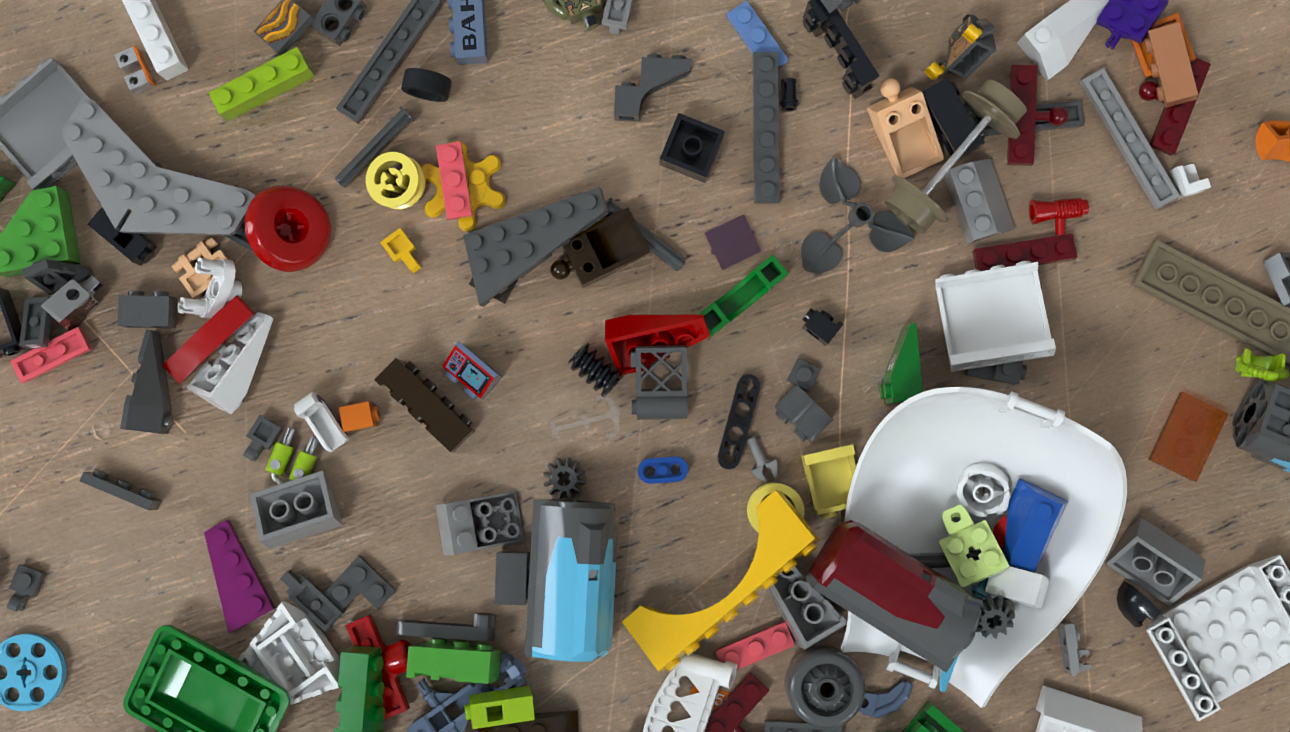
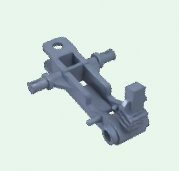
M507 651L501 654L499 675L505 683L498 688L496 685L492 687L494 691L508 689L511 686L517 688L527 681L524 677L527 670L519 658H514ZM425 678L421 679L415 685L424 697L422 699L424 701L427 700L432 709L415 720L408 727L407 732H465L468 720L466 721L464 705L469 704L468 695L492 691L488 684L470 682L456 693L436 692L435 689L432 690ZM453 701L461 711V714L455 718L446 708Z

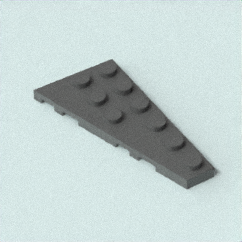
M598 187L463 235L479 306H486L490 299L498 293H503L510 284L518 278H523L551 257L555 250L567 245L571 238L579 232L587 230L607 215L608 210L603 190Z

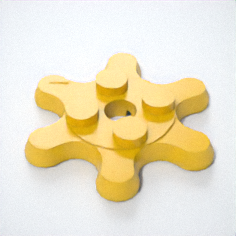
M454 141L462 143L473 217L458 219V225L462 231L470 232L476 227L475 213L479 207L486 205L497 210L503 208L506 204L505 195L500 191L492 189L489 184L491 175L501 168V160L496 155H488L480 162H473L468 158L466 144L462 141ZM425 163L421 167L425 173L426 181L435 185L436 194L425 203L424 212L428 217L436 218L446 211L440 170L438 166L432 163Z

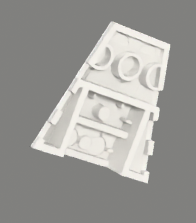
M285 601L281 602L274 615L267 620L260 633L250 642V646L238 658L241 662L286 689L290 695L291 705L326 691L339 688V655L318 625L302 610Z

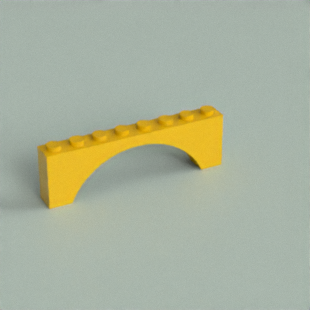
M775 490L756 506L759 536L754 559L743 580L727 597L707 609L691 614H672L657 610L649 605L640 606L622 621L658 671L668 670L670 672L681 663L679 659L683 655L694 653L700 647L698 643L705 637L707 639L711 638L719 631L718 626L724 621L728 623L739 614L737 610L741 606L752 604L758 598L757 593L763 588L767 590L778 581L776 577L783 571L785 573L791 571L798 564L796 560L803 554L806 557L816 550V543L821 539L781 491Z

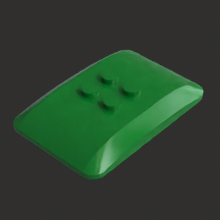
M168 624L157 628L124 697L123 706L129 715L159 732H277L289 707L290 695L282 686L240 660Z

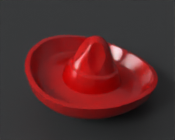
M278 185L262 190L252 199L245 215V232L253 252L263 263L279 271L295 272L312 266L323 256L330 242L331 223L327 211L312 194L297 187Z

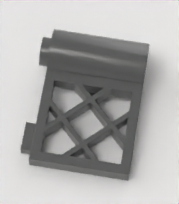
M687 345L636 346V351H631V367H636L637 400H632V415H637V420L687 419ZM671 352H681L682 360L675 367L665 360ZM641 353H652L658 359L648 368L641 361ZM661 362L671 370L662 380L652 372ZM641 367L645 370V372L642 375ZM680 367H682V375L677 371ZM648 374L658 382L653 389L641 388V381ZM675 374L682 380V388L671 389L665 382Z

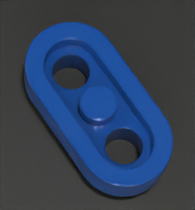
M680 457L649 458L643 460L638 467L640 479L648 484L679 482L688 473V465ZM677 464L680 466L678 474L671 472L672 465ZM648 466L655 468L654 475L648 476L645 470Z

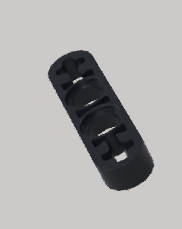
M751 374L744 375L739 379L717 455L718 464L724 469H733L738 466L742 456L760 390L758 378ZM748 379H751L752 384L755 385V390L751 389L748 397H753L752 402L747 399L737 398L738 393L742 396L744 395L745 387L742 386V382H747ZM738 403L748 405L749 413L747 416H737L735 407ZM738 427L742 430V438L739 441H732L729 438L728 431L730 428ZM725 441L731 445H740L739 451L735 448L733 449L732 456L736 460L735 462H730L729 466L725 465V460L722 459V455L727 454L729 447H724Z

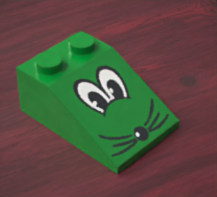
M911 323L901 329L882 379L883 384L879 385L880 399H884L885 404L903 403L907 399L923 392L916 323Z

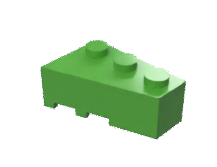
M431 638L430 642L409 646L406 678L427 675L431 676V680H440V677L456 679L458 682L493 683L499 681L501 650L492 649L493 645L488 643H478L476 647L469 646V641L455 640L454 644L446 643L445 638Z

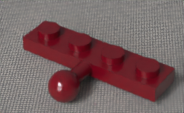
M1196 57L1195 61L1190 62L1199 95L1211 64ZM1146 81L1139 87V96L1145 101H1152L1154 99L1159 101L1156 93V87L1159 86L1153 81ZM1196 100L1167 108L1164 106L1149 144L1152 148L1170 156L1176 153Z
M1012 65L1010 70V90L1023 102L1027 112L1016 124L1020 136L1017 139L1008 137L1007 165L1033 166L1035 121H1049L1053 126H1062L1068 119V112L1061 106H1055L1050 111H1036L1037 65Z
M1073 233L977 248L972 251L975 268L980 270V272L990 270V268L997 265H1004L1005 267L1016 266L1021 261L1038 262V265L1075 260L1078 257Z
M750 672L708 720L705 732H746L739 724L769 692V689Z

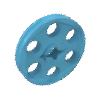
M24 633L10 637L0 644V665L5 666L7 669V676L4 679H0V703L3 706L16 711H31L47 705L57 697L66 680L67 666L61 649L54 641L41 634ZM12 643H17L20 646V654L17 657L12 656L9 652V647ZM37 643H42L46 648V652L42 657L37 656L34 652V647ZM49 665H54L57 668L58 674L55 679L49 678L46 674V669ZM27 668V670H31V675L22 674V669ZM11 687L19 691L17 701H12L8 697V691ZM36 687H40L44 691L42 701H37L33 696V691Z

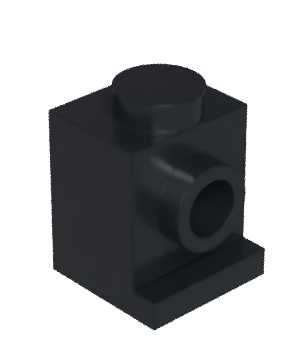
M810 308L802 319L805 322L802 329L825 346L830 343L843 326V323L840 321L836 324L833 323L834 318L824 310L819 312Z

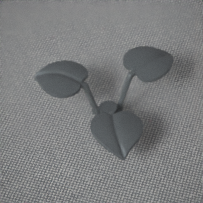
M836 157L828 162L820 177V193L830 204L842 201L843 205L852 207L848 213L849 224L831 240L823 232L811 233L804 239L801 246L802 266L805 271L824 273L836 267L842 258V250L834 243L853 226L862 227L868 224V227L872 229L869 233L870 242L881 252L895 251L914 240L915 236L909 226H905L898 221L894 213L879 211L874 215L870 205L847 201L853 199L858 194L860 189L859 178L851 168L843 164Z

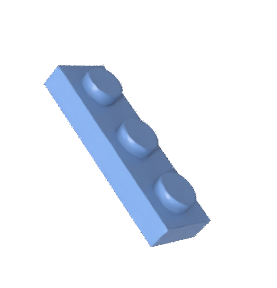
M747 0L726 14V18L752 54L753 52H778V69L788 63L789 59Z

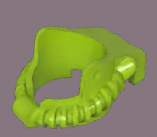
M1246 348L1244 353L1236 358L1235 372L1241 373L1240 377L1264 378L1266 381L1283 382L1289 376V371L1285 368L1286 355L1284 353L1274 356L1252 355L1251 350Z

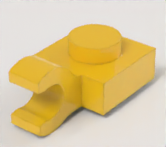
M401 228L380 242L396 264L403 260L413 274L421 269V266L411 255L416 248Z

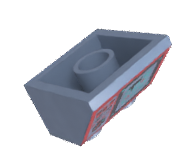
M459 341L442 366L447 370L445 375L455 384L458 381L464 384L466 388L463 391L474 400L477 397L484 400L503 378Z

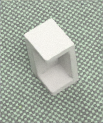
M1010 567L989 577L985 592L994 597L1001 595L1005 600L1042 610L1049 579L1041 574Z

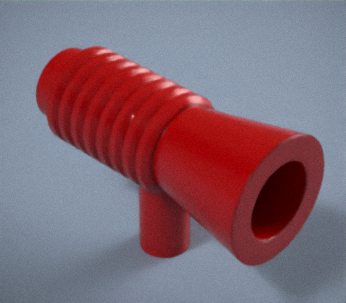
M1081 198L1054 200L1053 202L1030 200L1029 202L1031 224L1034 225L1055 219V235H1065V219L1082 218L1083 215L1089 213L1088 201Z

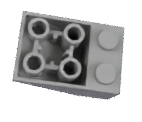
M516 491L435 505L444 555H455L525 541Z

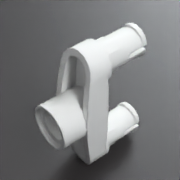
M199 257L195 265L196 273L213 275L204 298L201 300L181 297L180 302H178V312L182 314H195L202 318L211 319L224 307L227 301H231L237 295L241 298L242 283L234 280L235 264L233 260H211Z

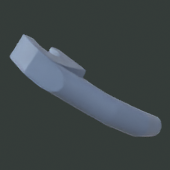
M901 681L887 693L865 692L864 697L867 699V704L861 706L859 712L866 716L880 718L897 711L909 699L913 684L910 681Z

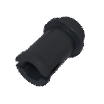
M786 78V82L785 79L781 80L782 100L779 102V105L783 111H795L799 105L796 95L797 80L794 78Z

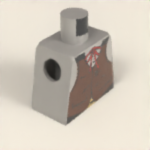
M92 275L81 286L72 279L46 300L41 307L70 331L79 327L99 305V302L93 295L103 285Z

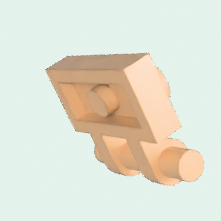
M210 237L205 242L203 240L196 244L197 247L188 254L183 253L178 257V261L171 265L176 273L183 269L186 270L187 273L179 279L193 299H198L206 293L213 275L197 274L192 262L202 255L205 259L211 260L228 259L222 250H218L214 254L212 253L211 249L218 245L214 237Z

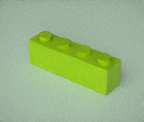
M295 47L208 92L219 115L225 120L230 121L315 77V74L305 55L298 47Z

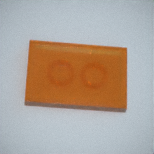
M1179 392L1148 460L1193 482H1197L1228 414L1184 392Z

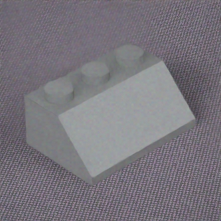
M991 159L972 161L951 168L946 173L944 180L967 245L1015 229Z
M324 471L250 494L259 541L270 549L342 526L338 504Z
M1140 517L1124 532L1106 560V565L1170 606L1202 580L1205 559Z

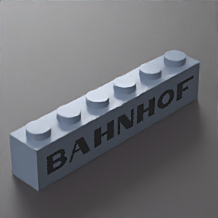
M448 0L449 9H453V18H449L450 33H454V42H450L451 56L456 58L458 65L488 63L484 0Z

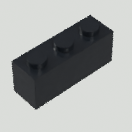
M947 77L925 89L922 93L934 129L951 157L976 126L971 119L972 113L970 108L963 104L959 98L960 93L955 83H951ZM983 131L960 158L977 150L985 143Z

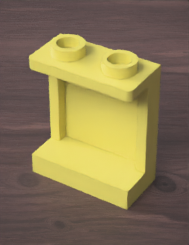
M853 444L801 456L815 515H822V519L837 516L836 511L846 509L847 498L856 469Z

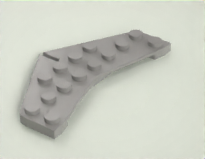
M85 95L62 130V137L114 228L117 230L121 228L120 232L234 235L245 221L247 208L256 196L246 189L157 167L111 119L107 112L98 103Z

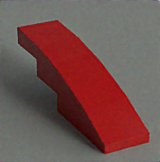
M238 295L235 296L190 337L162 366L181 384L220 347L225 345L255 314L254 311Z

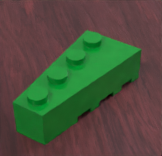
M352 646L341 652L338 687L342 688V693L336 702V712L340 713L339 727L334 728V732H384L385 708L383 707L384 683L382 682L384 660L381 656V647Z

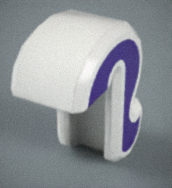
M311 392L294 404V411L297 417L306 420L326 451L333 452L349 440L348 433L343 432V427L337 420L333 410L318 393Z

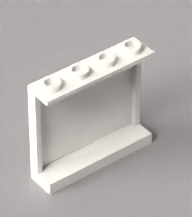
M1021 261L1016 266L1005 267L1004 265H997L986 271L980 272V270L974 269L965 272L963 275L945 274L940 276L939 279H935V289L951 372L1054 356L1056 346L1054 339L1051 338L1037 271L1038 262Z

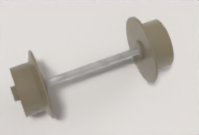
M988 79L976 93L968 90L962 93V98L966 105L982 120L922 191L900 176L894 175L892 177V181L897 188L887 198L885 204L903 225H909L914 230L924 234L935 220L944 223L948 222L949 218L946 213L928 195L987 125L1006 137L1017 139L1020 136L1016 124L1027 112V109L1023 102L1002 84Z

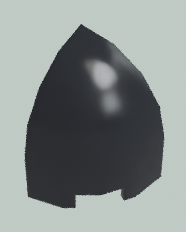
M1125 581L1122 582L1117 593L1118 608L1134 627H1141L1142 622L1147 617L1152 621L1161 613L1139 590Z

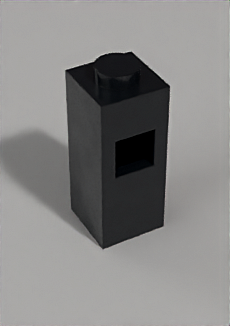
M103 207L87 224L133 263L142 266L143 263L149 262L154 256V251L157 248L154 243L142 233L120 232L121 228L119 230L115 229Z

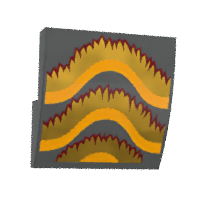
M281 0L254 32L276 53L282 55L287 52L315 19L293 0Z

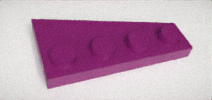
M226 520L205 531L204 534L228 634L274 610L276 607L230 520Z

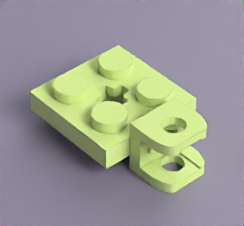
M957 505L943 512L942 518L949 537L938 542L960 587L964 589L1010 568L986 520L974 525L967 510L962 505ZM954 518L961 519L959 522L952 521ZM974 548L981 551L978 555L979 560L974 561L973 558L968 559L966 557L969 554V549Z

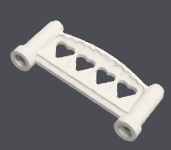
M695 653L683 655L679 659L681 663L668 674L658 690L648 712L643 732H663L666 726H671L675 732H705L719 687L723 686L729 689L732 687L738 665L730 661L723 663ZM684 676L688 677L699 693L678 697L676 690L681 687L680 679ZM679 701L691 718L669 722L668 714L672 712V703Z

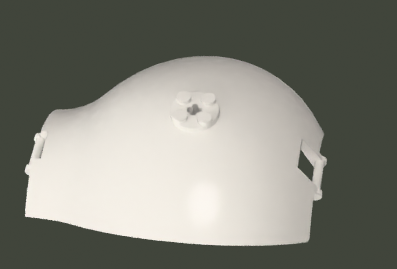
M971 387L936 388L919 393L898 405L874 430L862 451L852 478L844 522L852 520L861 523L908 554L942 553L943 550L938 541L949 537L942 518L944 511L957 505H962L967 510L974 525L986 520L993 533L994 526L999 519L1008 514L1009 500L1020 478L1069 501L1035 572L1049 579L1042 610L1009 601L1012 606L1011 609L1015 612V618L1012 619L1013 627H1006L1007 635L1000 632L997 639H995L992 633L985 638L981 632H975L971 644L958 656L949 683L983 708L987 705L990 697L1008 673L1037 647L1070 612L1098 573L1113 545L1123 518L1127 498L1126 470L1122 458L1111 443L1086 427L1065 417V411L1053 410L1018 396V393L1012 391L1010 395ZM954 518L952 521L959 522L961 519ZM974 548L969 549V551H980L979 549L975 550ZM951 567L932 568L960 586ZM979 582L964 589L974 595L972 589L974 586H977ZM848 611L846 632L841 645L843 653L868 652L889 656L885 670L890 672L893 670L925 682L928 684V687L935 689L938 683V676L940 677L942 673L940 668L934 665L930 674L897 661L900 651L922 657Z

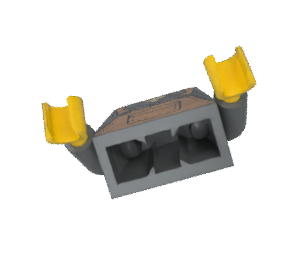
M966 15L963 18V23L949 38L947 59L939 64L934 61L924 72L931 80H935L939 75L950 71L967 79L996 51L993 35L995 32L994 25L986 19H978L975 15Z

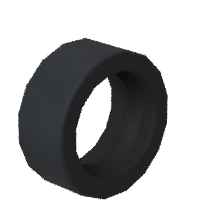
M408 68L405 70L401 89L406 94L416 98L445 102L449 98L452 81L447 76L431 70Z

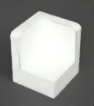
M1194 164L1177 166L1169 171L1172 183L1180 195L1177 197L1178 199L1211 188L1208 178L1199 179Z

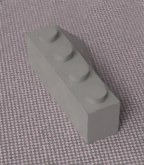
M754 555L749 558L751 563L754 559ZM796 567L788 573L783 571L776 577L778 581L767 589L798 646L803 649L810 647L847 624V620L819 592L811 587Z

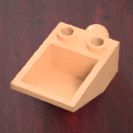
M885 79L881 83L880 91L886 99L868 106L867 110L874 130L896 175L906 178L945 159L922 91L910 87L900 92V84L896 79Z

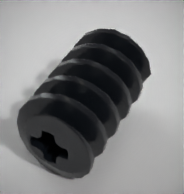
M586 343L574 354L568 364L573 361L571 366L573 371L581 368L578 375L580 378L588 375L587 384L596 381L593 389L597 391L603 388L601 396L604 398L622 379L618 378L620 370L617 369L611 372L612 363L610 362L604 366L605 357L601 356L596 359L597 350L588 352L590 344Z

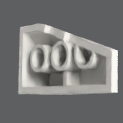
M1070 0L1020 38L1017 44L1031 62L1037 65V69L1047 81L1070 63L1096 24L1097 18L1109 0Z
M257 312L236 333V340L227 347L224 345L219 350L221 355L212 364L207 362L187 386V389L220 410L232 414L241 406L242 400L248 392L273 318Z

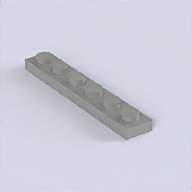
M1102 68L1081 80L1079 83L1154 209L1156 210L1179 197V193L1105 69Z

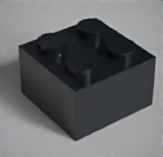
M678 113L661 154L659 165L706 183L723 141L725 131Z

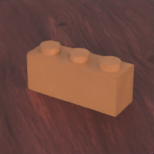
M1180 22L1149 30L1147 39L1144 40L1146 53L1152 54L1154 63H1150L1152 77L1158 78L1160 87H1156V93L1159 102L1164 101L1165 108L1196 100L1198 91Z

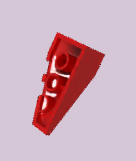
M703 314L626 315L605 320V342L616 369L620 370L619 376L636 373V367H631V351H636V346L687 345V348L710 337ZM641 353V361L648 368L651 366V363L658 359L652 353Z

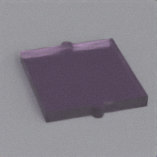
M744 215L704 233L712 248L711 254L715 255L722 270L761 252L754 237L755 231L751 230Z

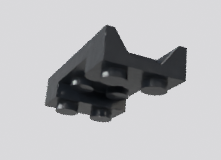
M821 0L808 1L802 20L804 27L809 33L812 32L815 37L825 33L824 39L830 48L834 47L838 54L837 59L844 69L847 68L842 78V85L849 95L852 94L855 99L873 88L870 83L880 75L838 10L829 13Z

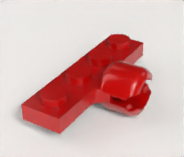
M371 614L345 625L354 646L381 647V656L384 660L382 668L384 719L410 709L398 679L399 674L407 671L410 642L400 640L389 646L385 645Z

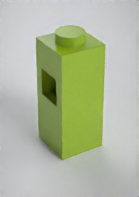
M530 686L468 695L469 704L464 705L466 721L471 720L472 729L535 720Z

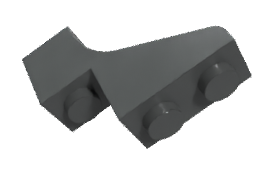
M649 54L647 57H642L640 86H636L635 83L631 82L615 85L614 120L639 122L640 110L645 99L649 95L689 76L692 59H687L686 56L682 55L662 58L658 54Z

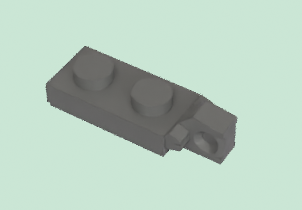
M289 570L280 578L289 587L286 591L289 595L288 598L325 632L345 613L304 575L298 577Z

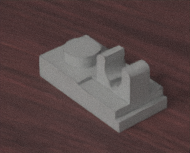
M633 0L606 1L602 25L609 26V33L619 35L620 29H627Z
M1061 621L1058 624L1064 672L1071 676H1077V673H1080V671L1092 668L1091 664H1082L1078 660L1083 655L1090 653L1085 648L1078 649L1077 642L1080 641V633L1075 623Z

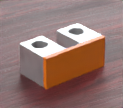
M136 46L114 55L120 69L126 73L142 67L141 70L124 77L131 92L137 95L156 86L142 52Z

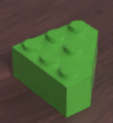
M58 186L32 190L0 234V276L8 278L24 275L22 269L31 266L36 261L45 259L81 264L68 191Z

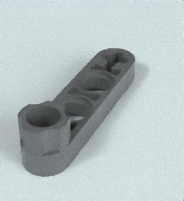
M474 613L473 625L397 620L396 634L494 641L496 614Z

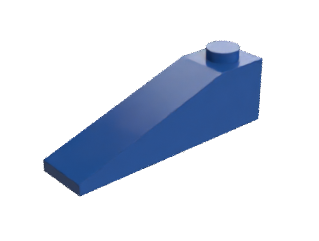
M1021 478L1018 480L1008 504L1004 556L1010 567L1035 573L1069 501Z

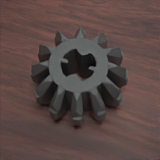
M567 457L565 466H563L561 458H557L558 468L554 464L549 463L548 467L553 473L544 472L543 474L545 477H551V481L545 482L544 486L547 487L553 484L554 487L549 491V494L553 495L559 490L558 499L560 500L564 497V491H566L567 497L572 499L571 489L580 494L582 491L576 484H586L585 480L578 479V476L585 474V470L576 473L575 470L580 466L579 462L570 467L571 458ZM562 471L563 474H566V471L570 474L568 478L571 481L570 484L563 483L561 485L559 483L561 480L559 474Z
M988 593L985 600L978 597L983 601V606L976 632H981L985 638L992 633L995 639H997L1000 632L1007 635L1006 627H1013L1012 619L1015 618V612L1011 609V603L1008 600L1003 601L1001 595H997L993 599L991 594Z

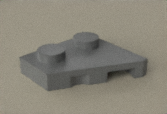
M47 259L36 261L31 266L22 269L25 279L49 295L56 293L72 279L80 283L87 280L91 275L94 277L91 267Z

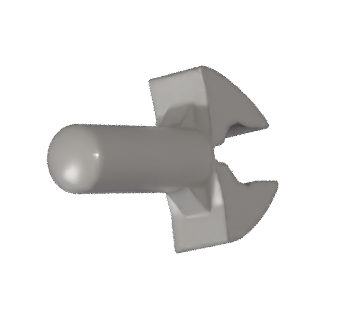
M749 437L746 441L757 462L756 469L751 470V473L759 480L767 483L762 474L763 465L770 468L773 477L776 478L778 470L777 460H767L756 437Z

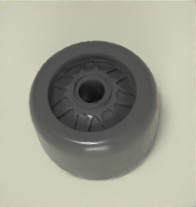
M814 646L799 653L790 663L785 676V692L792 708L801 719L813 726L833 728L847 723L858 713L865 696V682L861 670L846 653L831 646ZM825 682H830L833 685L832 691L826 695L821 694V685Z

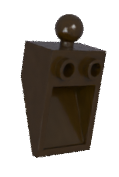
M629 207L596 222L587 230L581 231L571 238L570 242L563 247L568 261L557 260L553 262L550 271L554 278L563 280L569 276L570 270H574L582 288H585L650 253V250ZM579 241L582 247L576 250L572 245ZM586 264H591L593 270L585 272L583 267Z

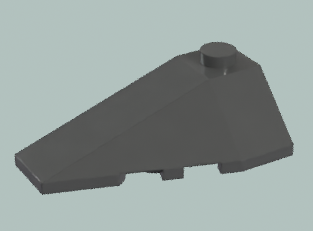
M146 329L138 355V362L141 366L136 373H133L131 381L134 383V390L132 396H126L120 429L168 434V431L172 428L174 418L171 415L172 406L166 369L162 366L165 362L160 332Z

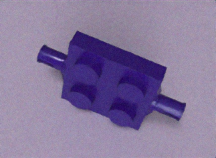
M1109 0L1097 18V24L1107 28L1112 33L1105 46L1113 50L1121 38L1131 39L1142 44L1148 35V31L1152 29L1168 5V0Z

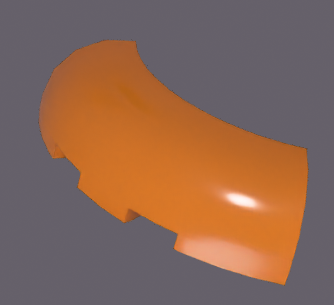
M1267 121L1260 125L1256 133L1255 144L1257 153L1262 161L1274 159L1290 162V121Z

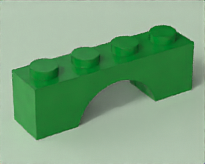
M773 254L730 291L699 313L704 315L710 332L708 339H711L788 276L789 273Z

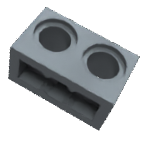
M325 0L313 19L315 20L311 26L317 33L340 47L343 42L348 41L355 23L363 19L367 6L363 0ZM345 3H353L349 10H342ZM332 23H339V26L336 30H328L329 26Z

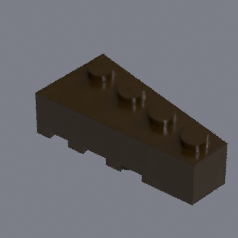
M395 358L374 380L380 386H387L391 390L389 392L391 397L401 405H406L409 414L421 424L424 423L426 430L448 451L455 452L474 433V430L471 428L473 422L463 413L459 416L453 410L455 404L446 396L441 398L435 392L438 388L428 378L424 381L418 375L420 370L410 360L406 363Z

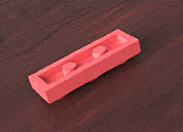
M453 142L436 145L447 220L473 217L462 143Z
M76 327L50 340L48 347L34 348L10 360L20 382L27 383L93 349L82 327Z
M782 621L716 649L715 652L720 662L730 661L736 663L738 670L793 647L795 644L786 622Z

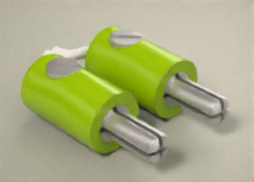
M287 427L282 442L276 441L265 470L272 473V479L278 485L282 484V482L276 478L275 474L283 476L294 447L290 446L295 429ZM311 436L305 451H299L288 479L295 480L311 474L317 456L313 455L319 441L317 437Z

